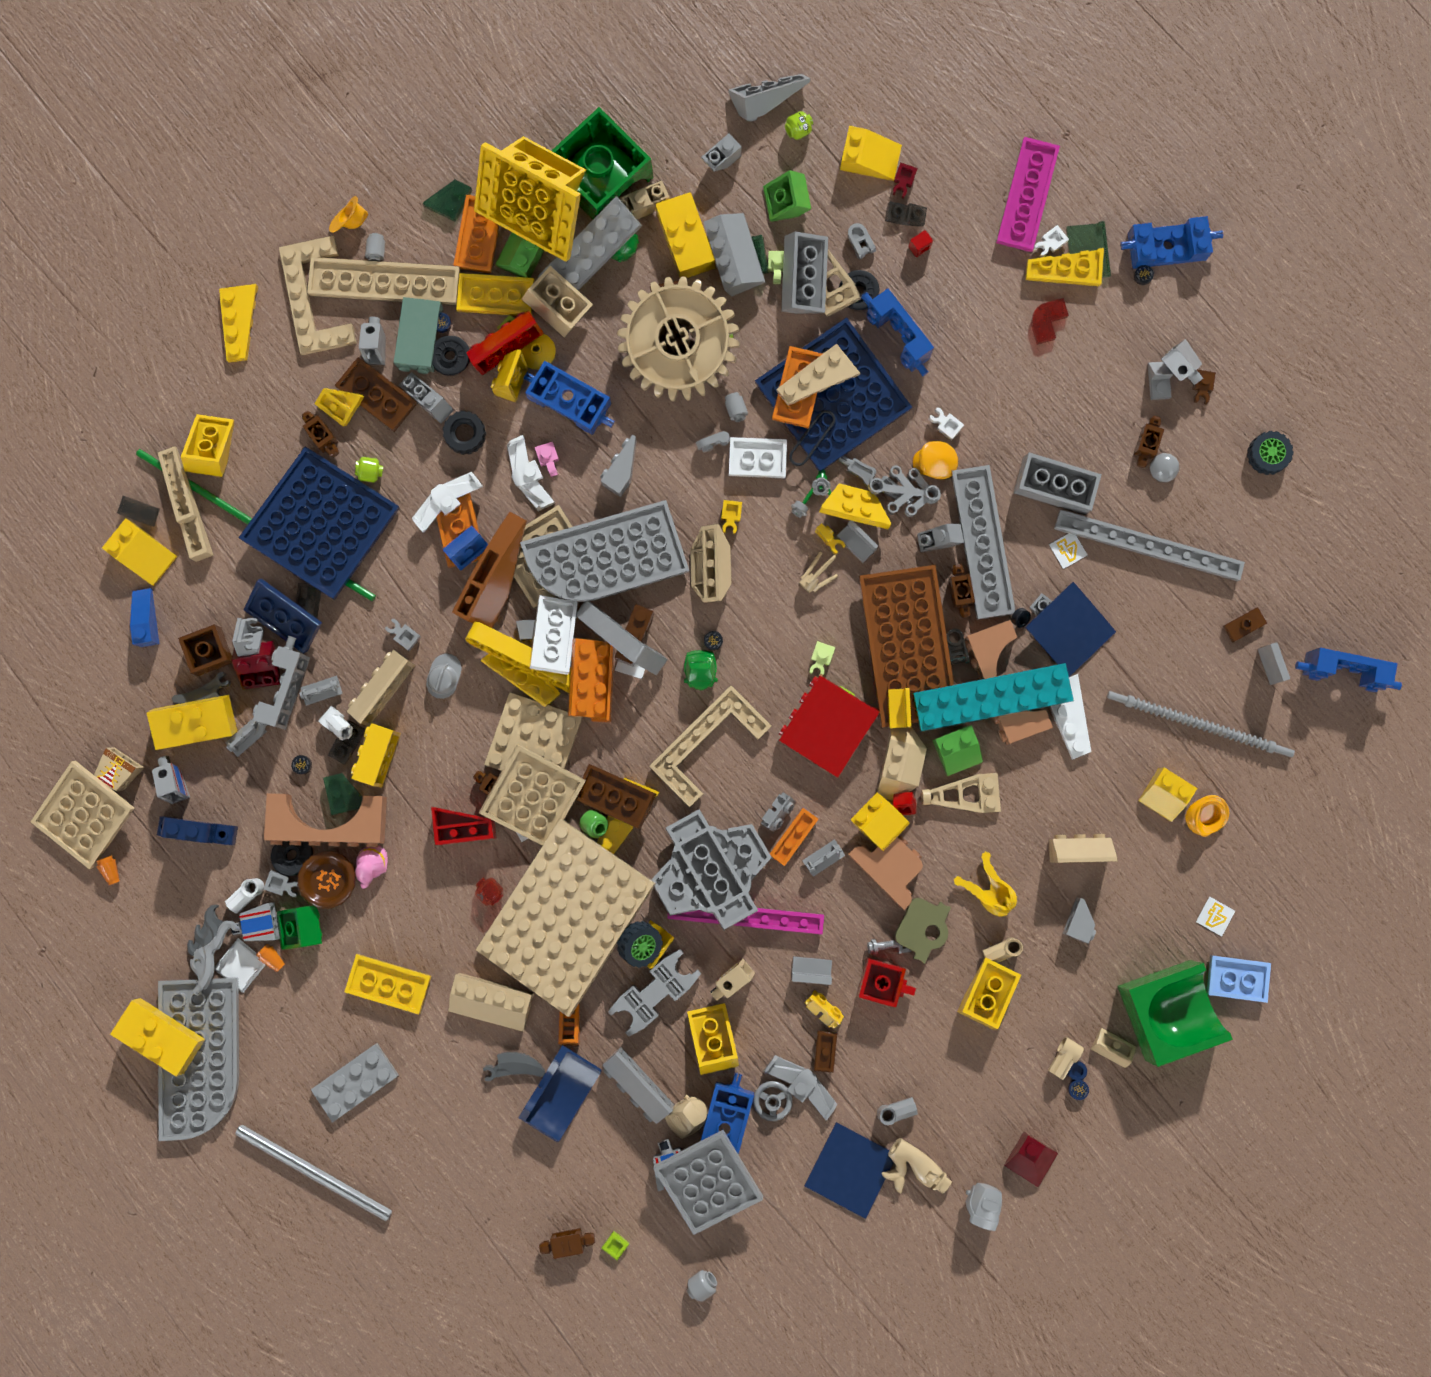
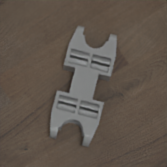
M681 949L665 957L650 970L655 979L642 991L635 985H632L608 1011L611 1016L615 1012L619 1013L620 1011L631 1013L633 1022L625 1032L628 1037L644 1029L659 1016L654 1006L669 994L676 1001L691 988L701 975L699 970L688 975H681L677 972L676 963L683 954Z

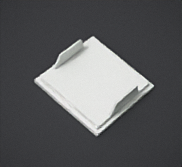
M238 938L217 963L214 970L224 978H238L239 990L243 993L265 967V964L258 960L259 958L254 950Z

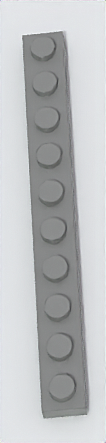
M1063 510L1059 511L1054 527L1055 530L1235 581H1240L1245 562Z

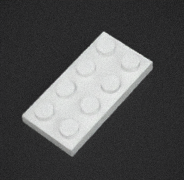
M539 596L530 669L565 675L569 674L577 602Z

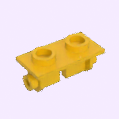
M816 990L804 1002L806 1008L815 1016L820 1011L823 1013L819 1019L828 1028L834 1029L841 1023L844 1017L839 1008L832 1006L826 997Z

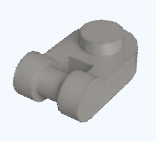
M858 223L851 225L847 236L857 258L860 260L866 254L876 252V247L866 228ZM865 242L866 246L861 248L860 243Z
M725 431L719 432L697 441L696 445L698 450L708 452L714 449L713 446L728 445L730 436Z

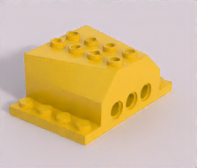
M524 136L503 150H499L485 142L480 148L474 211L567 262L571 258L581 193L577 191L586 169Z

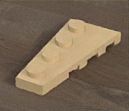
M835 344L777 388L776 391L789 406L810 397L814 393L824 391L828 387L859 376L860 372L841 348Z

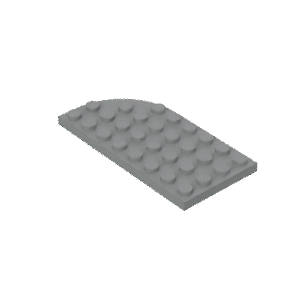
M666 500L520 542L525 561L535 580L548 592L570 601H593L689 572Z
M238 978L211 979L207 989H204L199 996L192 992L198 984V979L158 981V1009L206 1039L184 1074L176 1077L158 1065L159 1141L190 1139L211 1130L223 1120L235 1101L239 1086Z

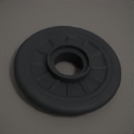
M855 270L848 273L855 286H862L864 288L863 294L868 292L872 299L879 295L878 281L871 273L864 270ZM861 298V300L847 307L853 310H865L868 308V305Z
M444 336L435 342L432 361L434 369L447 376L457 375L464 371L470 362L466 354L469 351L467 343L457 336ZM449 351L455 353V357L452 360L445 358L446 353Z
M282 841V845H274L271 851V863L274 869L286 876L297 875L303 863L313 855L312 846H309V842H301L300 846L289 845L288 841ZM295 850L297 853L296 857L288 860V852Z

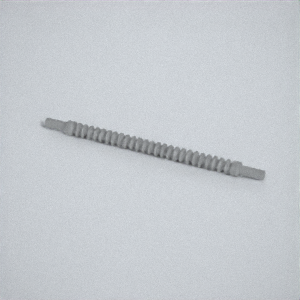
M1111 691L1107 694L1108 699L1124 703L1126 707L1131 708L1133 706L1134 709L1139 708L1140 711L1144 710L1145 713L1149 711L1151 715L1155 713V716L1160 715L1161 718L1165 716L1167 720L1171 718V721L1176 720L1177 723L1181 722L1182 725L1186 723L1187 726L1192 725V728L1197 727L1198 730L1202 728L1204 732L1208 730V733L1213 732L1214 735L1218 733L1219 737L1224 735V738L1229 737V740L1234 739L1235 742L1239 740L1240 743L1245 742V745L1250 744L1251 747L1255 745V748L1261 747V750L1265 749L1269 753L1276 752L1288 757H1293L1295 753L1292 749L1276 745L1274 741L1270 740L1267 742V739L1262 740L1261 737L1257 739L1255 735L1251 737V734L1246 735L1245 732L1241 734L1239 730L1235 732V729L1230 730V727L1225 728L1224 725L1220 727L1218 723L1214 725V722L1209 723L1208 720L1204 722L1202 718L1198 720V717L1193 718L1192 715L1188 716L1187 713L1182 715V712L1177 713V710L1172 711L1171 708L1167 710L1166 707L1161 708V705L1156 706L1155 703L1151 705L1149 701L1145 703V700L1140 701V698L1135 699L1131 695L1124 696Z

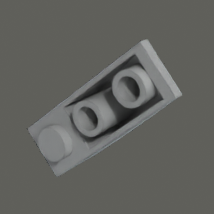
M412 372L398 385L440 423L454 411L442 396Z
M634 435L623 442L621 452L614 455L611 460L612 465L609 469H605L600 476L602 486L620 498L632 480L637 443Z

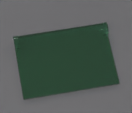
M1100 221L1097 224L1067 226L1069 253L1075 254L1080 253V251H1094L1104 248L1102 278L1110 277L1111 270L1105 221Z

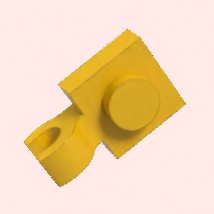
M821 523L816 527L815 532L830 547L833 554L836 555L838 553L835 545H840L843 549L845 548V543L842 540L834 539V532L828 525L824 526Z

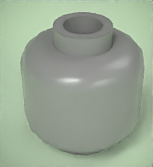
M701 1270L688 1280L687 1292L692 1299L703 1302L716 1292L717 1280L711 1272Z

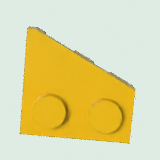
M323 388L314 404L340 425L347 426L364 396Z

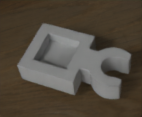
M392 619L391 621L395 623V628L385 627L386 631L390 634H396L393 639L410 651L421 636L406 624L401 628L400 623Z
M271 870L263 889L281 896L284 891H287L290 896L297 897L298 893L293 892L292 887L297 886L298 882L290 883L288 882L290 876Z

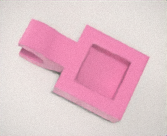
M553 441L535 447L541 467L547 465L551 477L558 475L554 462L559 461Z

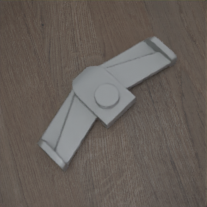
M775 1055L763 1070L765 1073L790 1083L787 1091L802 1103L808 1097L825 1120L835 1110L837 1103L818 1080L816 1074L808 1068L805 1069Z

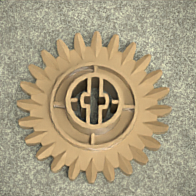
M682 276L678 285H674L672 279L667 277L665 278L664 287L661 288L656 282H652V292L648 294L644 290L638 291L641 301L639 303L629 301L627 305L632 314H623L620 318L622 322L627 324V328L617 331L619 337L626 339V342L618 346V351L620 353H629L623 359L622 365L624 367L634 365L635 368L631 371L630 378L636 380L643 376L641 388L644 391L653 383L655 385L654 394L657 398H660L664 389H668L670 400L675 401L678 390H682L685 399L690 401L691 388L694 387L701 396H705L704 383L706 381L714 388L719 386L715 377L716 372L728 377L729 372L723 365V362H736V357L728 351V348H738L740 344L738 340L730 338L729 334L738 332L739 327L736 324H727V321L732 319L735 313L733 310L722 311L721 308L727 303L725 297H719L714 300L715 288L709 287L703 292L701 290V280H696L692 286H688L686 277ZM679 324L692 328L689 331L692 338L696 337V341L691 350L688 347L691 345L690 336L684 327H679ZM676 325L688 351L684 355L681 354L670 327ZM667 330L669 332L666 335L667 343L673 352H678L679 356L670 355L665 352L669 349L665 341L662 342V339Z

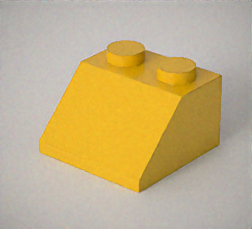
M1165 767L1158 768L1138 801L1172 822L1188 805L1198 788Z
M878 792L850 819L858 830L882 851L910 824Z

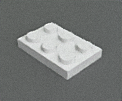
M730 437L729 476L785 478L787 439Z

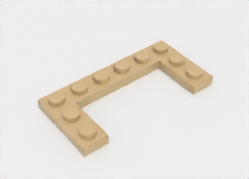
M329 236L279 247L300 354L306 355L357 344L352 324L316 331L310 298L307 293L308 288L303 264L310 262L311 257L331 258L339 256L335 237Z
M732 686L712 703L649 766L689 807L703 793L677 766L730 713L757 740L772 727Z

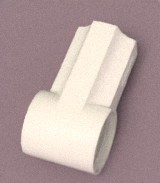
M332 706L318 720L342 741L349 739L353 735V727Z
M258 878L243 881L241 887L225 901L226 906L235 914H238L249 902L264 891L263 881ZM251 883L255 884L256 889L254 892L250 890Z

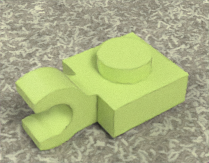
M784 251L768 252V271L774 272L773 284H781Z

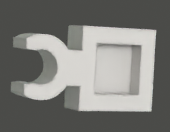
M1057 225L1042 236L1043 242L1036 243L1034 251L1042 248L1044 252L1039 257H1045L1049 249L1054 253L1066 244L1069 239Z
M936 408L935 412L938 413L939 417L934 418L930 415L929 420L932 423H938L937 430L952 441L964 424L950 413L945 417L943 411L940 408Z

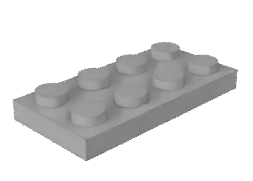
M376 1043L312 1088L311 1091L330 1120L334 1122L395 1079L399 1074L378 1043Z

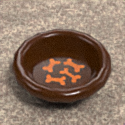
M322 851L312 855L303 863L298 873L297 886L301 896L309 905L319 909H332L342 905L351 896L355 888L356 874L352 863L345 856L332 851Z

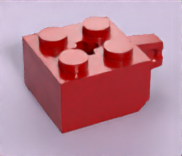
M866 958L857 996L880 1004L897 1007L899 997L903 998L904 993L914 996L916 988L906 985L907 980L904 979L905 968ZM884 977L883 980L886 981V984L879 987L877 981Z

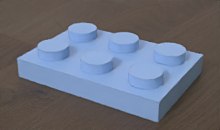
M1210 955L1207 995L1268 1003L1271 963Z

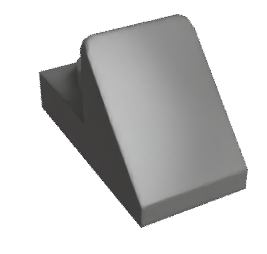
M1164 362L1148 363L1150 399H1170V378L1173 376V372Z

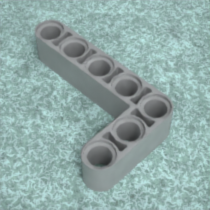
M585 601L577 611L576 617L638 666L657 675L668 659L640 642L590 601Z

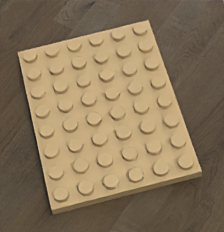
M560 819L478 945L476 951L567 1017H570L616 947L621 934L632 922L656 883L572 825Z

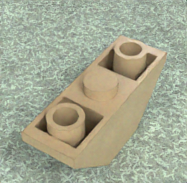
M659 181L619 199L636 219H640L656 211L655 204L668 200L669 195L663 181Z

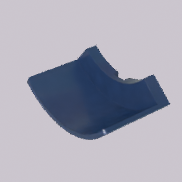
M562 1045L518 1118L552 1140L559 1142L602 1070Z

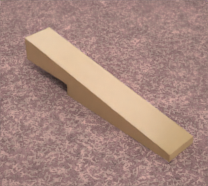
M174 446L158 452L175 518L181 525L189 558L197 562L214 556L177 447Z

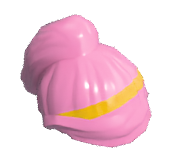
M379 845L378 847H365L358 853L355 873L362 889L368 887L373 878L380 876L387 870V852Z

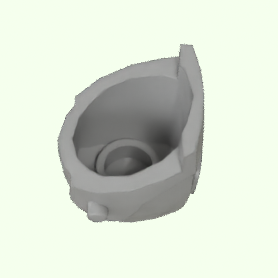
M977 1183L972 1186L971 1190L966 1191L968 1196L965 1202L970 1214L969 1221L980 1228L995 1231L999 1223L1002 1193L991 1185Z

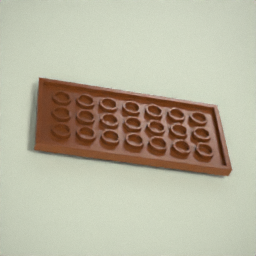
M936 565L859 576L882 728L889 727L888 689H910L911 723H918L913 693L954 685Z

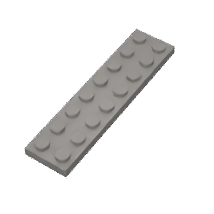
M990 465L952 471V481L964 539L968 572L971 577L975 599L976 618L980 620L1012 615L1015 612V605Z

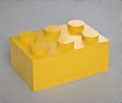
M371 723L364 733L365 742L359 747L357 764L354 763L351 769V779L382 788L401 733Z

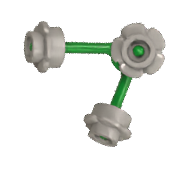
M825 470L818 471L816 480L813 481L812 488L802 502L796 501L791 505V512L799 518L807 516L806 512L809 509L805 504L813 493L822 496L827 494L830 496L832 493L830 490L831 484L827 481Z

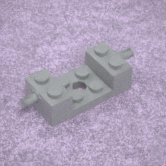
M288 636L285 647L278 646L277 650L272 654V665L285 669L286 672L280 678L281 686L279 691L275 693L274 706L259 701L258 705L254 707L252 713L254 716L253 720L258 722L254 735L263 737L267 725L286 730L310 657L293 651L296 641L294 637Z

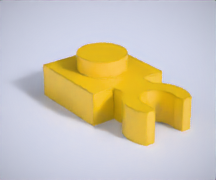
M723 501L721 520H726L722 528L723 533H726L727 527H732L733 534H736L737 526L735 522H740L742 502Z

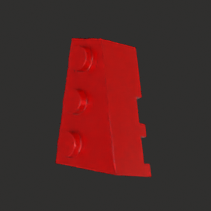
M431 807L435 845L497 839L495 821L489 818Z

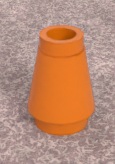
M112 855L96 861L98 865L96 867L108 885L120 881L116 859H113Z
M268 944L256 954L260 962L276 972L285 965L274 947H270Z

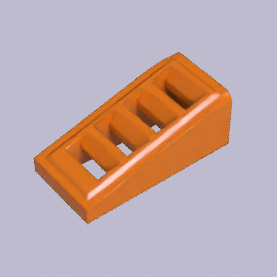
M580 1004L574 1010L575 1014H572L570 1017L559 1011L558 1044L561 1046H578L580 1043ZM564 1019H575V1022H564ZM564 1027H574V1030H564ZM564 1035H574V1039H564Z

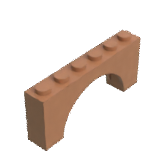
M1011 620L968 635L965 638L964 647L967 653L970 652L972 656L971 664L973 669L978 671V680L997 677V661L1001 651L1009 642L1017 638ZM1046 710L1023 711L992 717L994 723L999 725L1001 730L999 731L1000 739L1006 745L1053 728Z
M267 793L264 840L270 841V845H282V841H288L289 845L299 846L301 842H309V846H321V842H328V846H340V843H347V847H359V843H366V847H378V844H384L387 797L363 796L360 809L349 822L334 829L318 830L310 827L298 817L293 808L292 795Z

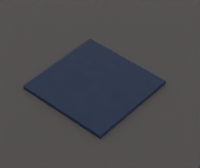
M1074 582L1070 583L1025 627L1057 665L1066 663L1069 677L1116 633V630Z
M836 1122L804 1186L866 1219L886 1179L882 1176V1172L890 1171L894 1162L888 1156V1149Z

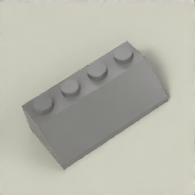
M744 213L720 214L704 221L724 290L732 297L766 283Z
M796 231L785 236L781 312L795 314L825 313L828 237Z
M622 1047L603 1063V1072L610 1079L613 1077L618 1082L616 1085L623 1093L627 1092L631 1096L630 1101L635 1107L638 1108L640 1106L644 1110L643 1115L649 1122L654 1121L657 1124L673 1111L674 1104Z

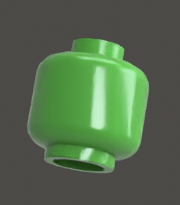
M596 810L587 811L580 819V828L591 838L603 836L608 829V820Z

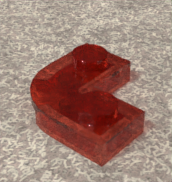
M1064 298L1043 303L1034 311L1031 327L1037 345L1056 339L1052 322L1069 316Z

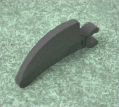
M220 672L215 679L202 687L188 693L174 695L172 701L175 704L219 697L220 689L228 687L231 681L227 680L223 683L221 681L222 677L227 674Z
M519 1052L497 1054V1065H486L483 1068V1071L489 1070L492 1073L491 1076L485 1077V1081H491L496 1077L529 1074L542 1077L545 1074V1069L537 1060Z

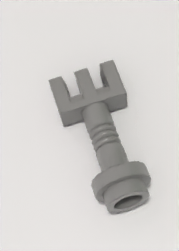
M872 939L870 942H867L868 952L873 955H878L879 950L897 948V953L899 954L912 952L908 948H903L896 940L877 943L875 939Z

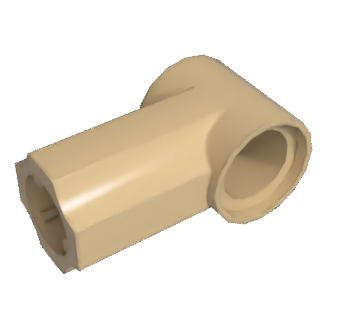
M1011 937L982 951L985 958L999 963L1013 956L1020 955L1023 951V945L1018 939ZM1009 943H1017L1018 948L1015 952L1008 950Z
M1065 1037L1061 1041L1057 1049L1058 1053L1048 1071L1064 1080L1073 1063L1077 1062L1081 1057L1084 1047Z

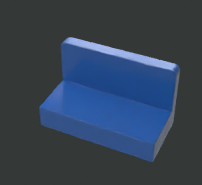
M470 526L443 548V551L461 571L480 556L488 544L476 529Z

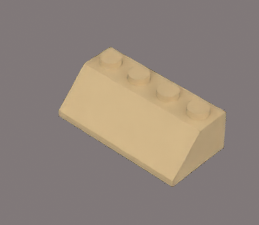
M395 650L386 654L380 668L377 667L373 671L372 679L361 687L360 695L357 699H352L348 705L349 709L347 712L360 724L371 725L415 667L413 663Z
M458 973L455 975L451 989L448 1011L524 1031L534 993Z

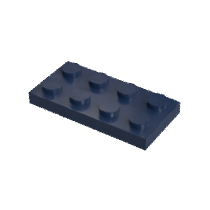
M263 579L257 580L243 609L286 642L288 636L296 638L293 647L303 654L308 652L322 624L321 621Z

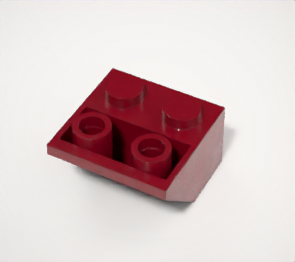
M273 641L261 642L259 654L237 656L234 648L231 661L242 690L280 685L279 667L272 665V654L276 650Z

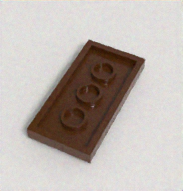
M359 357L356 358L334 385L340 391L363 395L364 398L359 406L393 432L398 429L418 404L412 397Z
M588 764L582 777L585 783L575 800L641 830L657 794Z

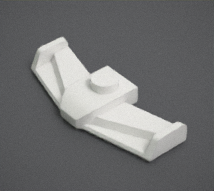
M521 435L510 440L507 447L512 469V479L515 485L519 487L537 511L555 504L538 483L539 480L543 479V476L536 461L529 462L524 436Z
M472 472L445 484H439L431 490V494L412 517V520L425 533L441 510L445 515H448L461 504L457 498L482 488L483 485Z

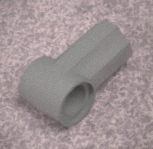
M912 1097L889 1105H882L877 1110V1117L884 1125H892L897 1121L918 1114ZM886 1110H890L892 1114L888 1120L882 1118L883 1112Z

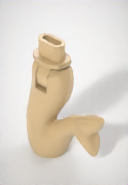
M897 1139L889 1150L888 1156L893 1160L896 1167L893 1170L882 1172V1176L887 1180L894 1181L895 1188L900 1194L905 1182L907 1161L916 1178L926 1187L932 1188L934 1191L938 1190L944 1194L951 1185L952 1181L946 1177L947 1174L942 1172L941 1168L931 1158L905 1140Z

